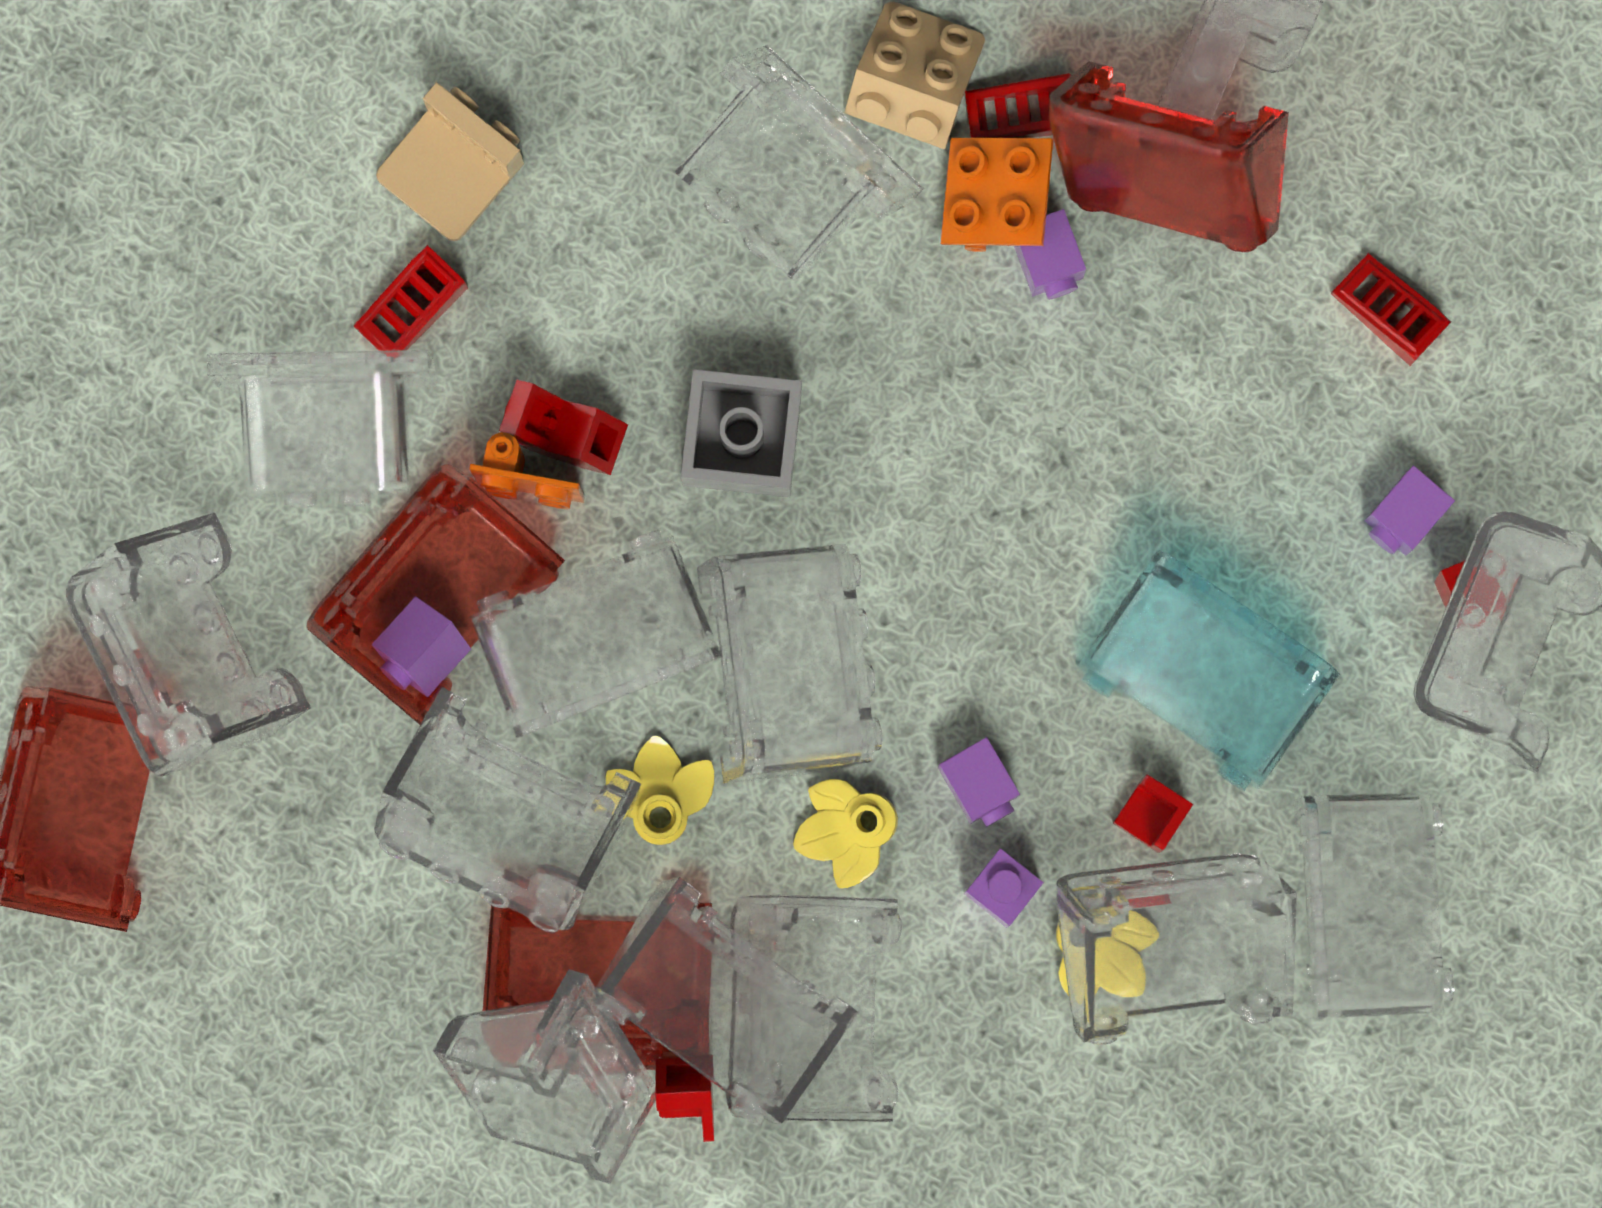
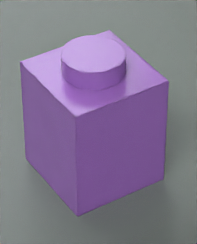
M1064 209L1046 215L1044 246H1014L1032 297L1046 293L1047 299L1050 300L1062 297L1078 289L1076 281L1084 278L1086 267Z
M1413 465L1365 519V522L1373 528L1369 532V536L1388 553L1395 554L1399 550L1406 556L1419 544L1455 500Z
M416 596L372 643V646L385 662L380 667L383 674L400 689L405 690L411 685L426 697L438 687L471 650L452 621Z
M987 737L939 764L938 769L970 824L982 819L985 826L988 827L1015 811L1010 801L1017 798L1020 793Z
M1000 848L964 895L1007 928L1013 923L1044 882Z

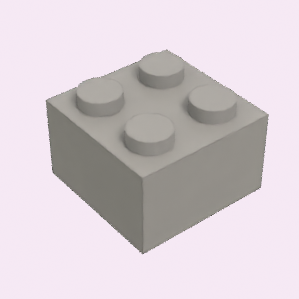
M693 369L681 470L682 485L790 497L802 396V381Z

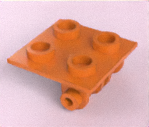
M951 138L940 244L965 245V250L972 252H985L987 245L1044 246L1054 139Z
M496 433L488 440L482 466L470 464L469 470L477 483L485 488L484 493L487 495L515 500L517 499L518 491L526 492L538 497L539 504L559 509H570L571 501L584 503L585 500L578 483L524 474V454L516 438L509 433Z

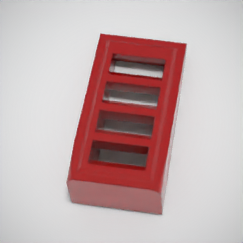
M1070 73L965 91L971 138H1035L1083 131L1078 84L1076 78ZM1060 92L1063 117L1054 119L1051 93ZM1038 95L1041 121L1032 122L1029 104V96ZM1008 98H1016L1019 125L1010 126L1007 106ZM994 100L998 128L988 130L985 101Z
M426 245L354 324V328L390 363L394 364L468 289L467 284L435 251ZM427 269L445 286L439 294L420 277ZM411 285L430 302L424 310L405 293ZM396 300L416 319L410 326L389 308ZM381 316L401 334L395 343L374 324Z
M1369 253L1331 292L1333 297L1409 366L1419 358L1451 323L1433 304ZM1372 274L1379 281L1359 300L1352 293ZM1388 288L1394 296L1376 314L1369 306ZM1404 303L1411 310L1395 327L1391 326L1386 320ZM1419 317L1426 325L1410 341L1403 333Z

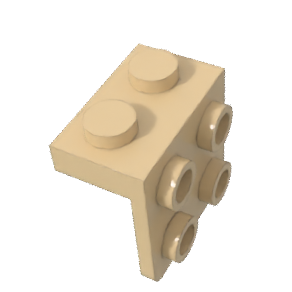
M897 2L886 3L856 69L844 113L945 149L951 136L962 98L982 52L985 37L978 31Z
M436 82L422 98L427 112L379 167L376 176L384 188L450 241H458L524 165L520 149L516 147L520 139L509 128L498 120H495L490 126L475 114L479 106L466 93L456 86L448 92Z

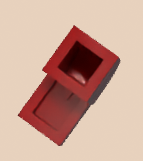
M516 380L510 400L506 405L499 431L511 434L516 438L519 446L535 453L583 469L611 475L628 424L599 408L563 400L533 383Z

